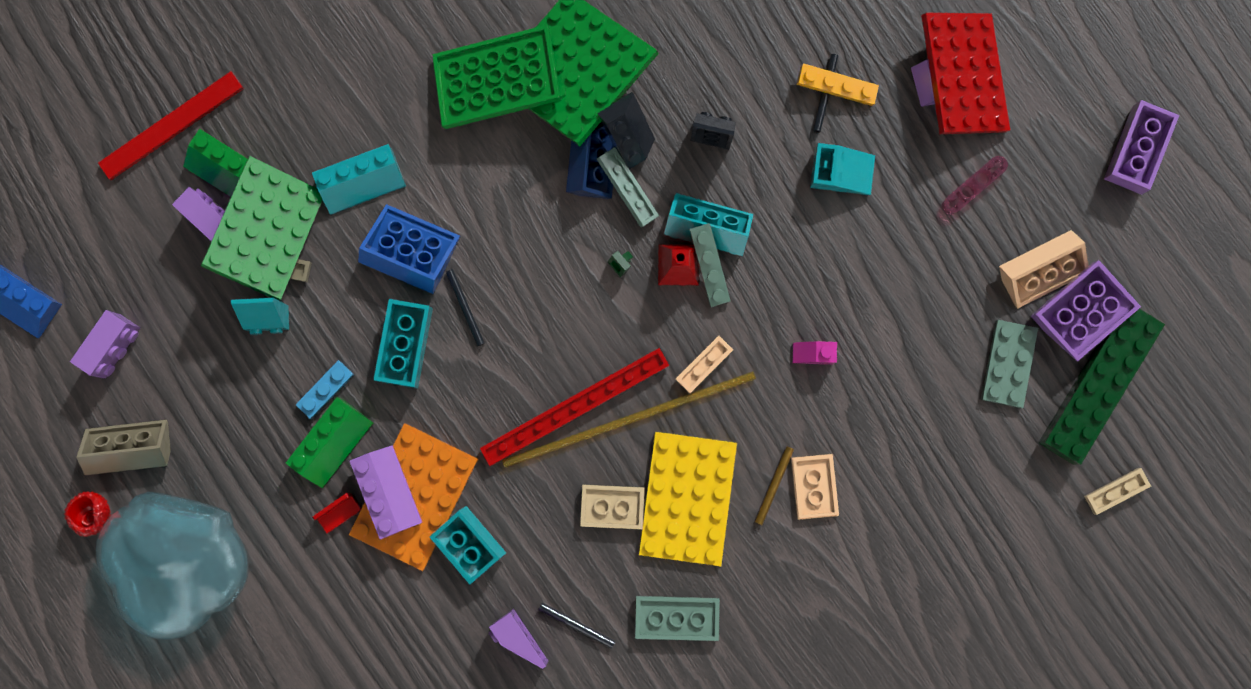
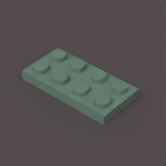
M996 320L981 400L1017 408L1024 407L1038 328Z
M636 596L635 639L719 641L720 598Z

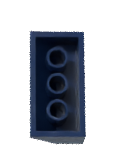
M600 122L581 146L571 141L566 192L584 197L612 199L613 184L597 161V158L614 148L602 122Z

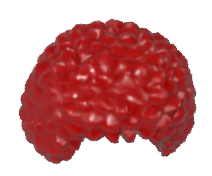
M88 491L79 493L71 499L64 510V515L68 526L76 534L87 537L97 535V533L104 530L109 522L111 511L107 500L102 495Z

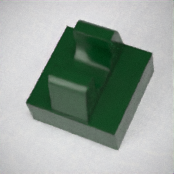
M617 251L610 257L608 263L622 277L631 267L629 262L633 256L629 251L623 255Z

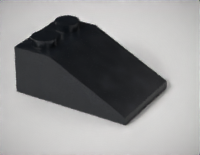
M707 112L696 113L690 141L729 150L736 122L725 116L716 118Z

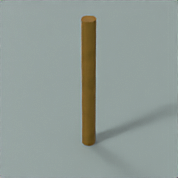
M788 446L785 448L755 520L760 525L764 523L794 451L793 448Z

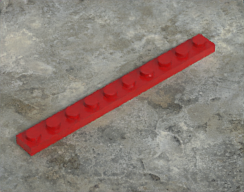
M660 348L486 444L480 450L489 466H492L669 367V364Z

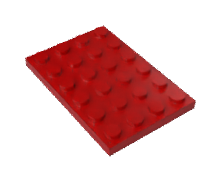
M924 13L921 15L939 133L970 134L1005 133L1010 131L992 13Z

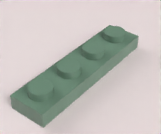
M615 147L597 158V161L640 227L645 226L659 216Z
M710 224L689 229L710 306L714 307L730 302Z

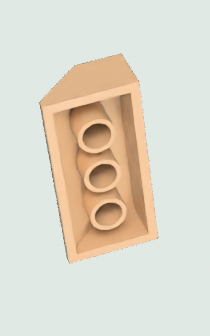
M1070 230L1000 265L1002 282L1017 309L1068 284L1088 267L1085 242Z

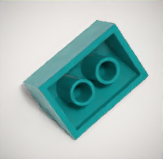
M467 506L456 512L430 536L431 540L469 584L473 583L506 554L505 550Z

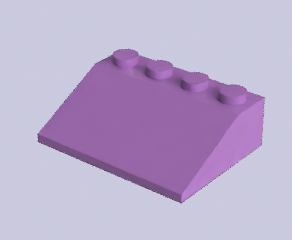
M1098 260L1091 263L1034 312L1031 317L1047 335L1071 357L1079 361L1141 306Z

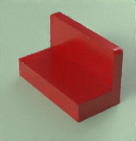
M346 493L312 516V518L319 521L326 533H330L360 512L362 508L352 493Z

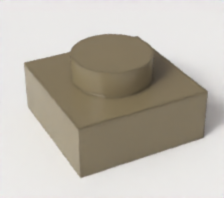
M298 259L290 279L308 282L312 263Z

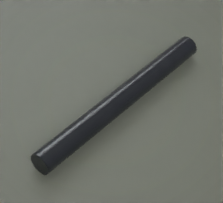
M831 54L827 68L828 71L835 72L839 55ZM824 92L821 94L813 127L814 132H821L830 94Z
M451 269L446 272L477 347L481 346L485 342L455 272Z
M541 603L539 611L611 649L614 646L615 641Z

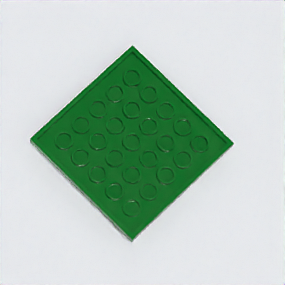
M559 0L536 27L548 25L550 28L561 101L529 108V110L578 146H581L601 122L597 113L620 100L659 53L655 48L585 0Z

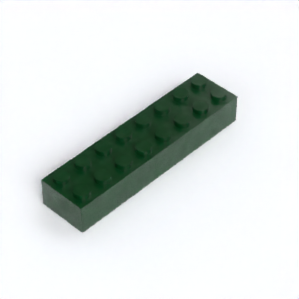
M1138 309L1098 343L1038 443L1069 463L1081 465L1165 324L1143 310Z

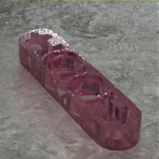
M1002 156L993 157L945 198L942 203L943 210L947 214H955L1007 170V160ZM1000 162L1002 164L1000 169L998 168L991 173L989 170L995 166V163ZM983 173L987 176L988 181L986 184L978 182V174ZM968 186L972 189L973 194L971 197L963 195V187ZM959 197L961 200L955 204L956 209L954 207L950 209L948 207L949 201L953 202Z

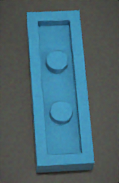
M338 360L301 398L296 406L310 419H313L354 374Z

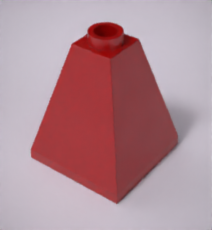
M659 245L658 285L699 286V263L694 245Z

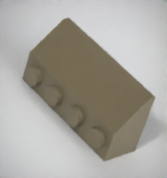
M160 420L85 429L77 454V460L84 475L167 466L171 452L168 421Z

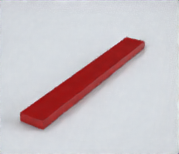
M230 71L98 162L99 166L108 179L113 180L244 89L234 73Z

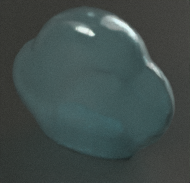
M155 492L137 495L128 505L120 508L108 518L97 539V565L102 577L111 587L117 611L133 629L151 638L161 640L175 639L195 632L210 619L213 613L225 609L234 602L247 582L249 573L248 555L243 541L233 526L231 514L223 509L202 502Z

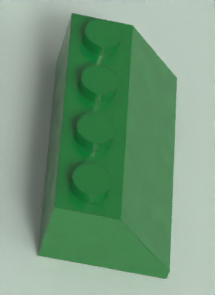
M199 128L188 145L183 167L231 197L247 158Z
M336 397L286 461V464L304 478L324 488L374 423L344 399Z

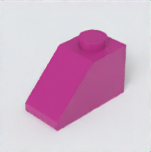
M837 342L793 343L792 363L833 365L837 363Z

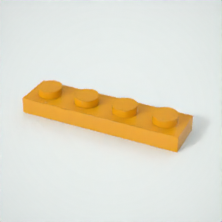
M807 64L801 65L796 84L870 106L875 104L879 85Z

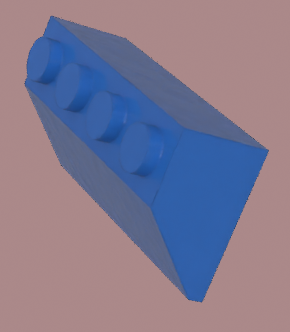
M0 265V314L36 338H40L62 304Z

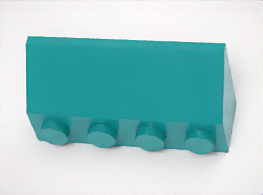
M389 144L312 172L317 189L330 215L406 187L394 152Z
M676 193L664 235L693 243L689 229L709 223L717 249L733 255L743 256L754 214Z

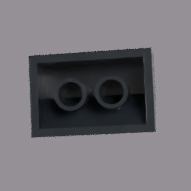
M631 92L597 113L613 146L629 170L647 159L655 141V137L634 93Z

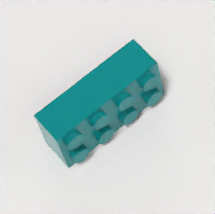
M389 299L374 381L418 389L433 311L432 307Z

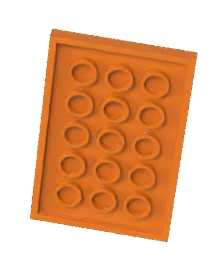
M404 423L393 447L423 523L379 539L367 505L364 503L349 535L424 571L436 547L430 536L450 519L479 459Z

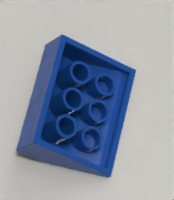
M386 204L359 247L358 262L433 294L442 279L460 239V235Z

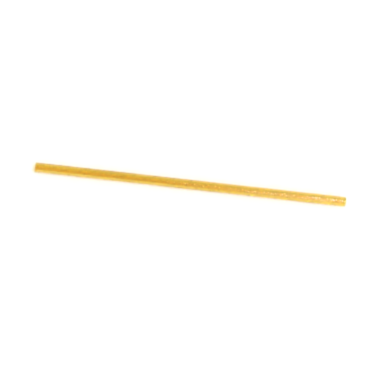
M752 371L502 460L503 465L506 468L749 382L756 379L755 374Z

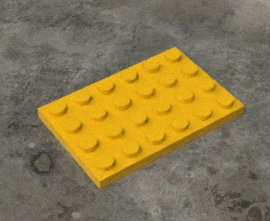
M655 432L639 555L721 566L737 443Z

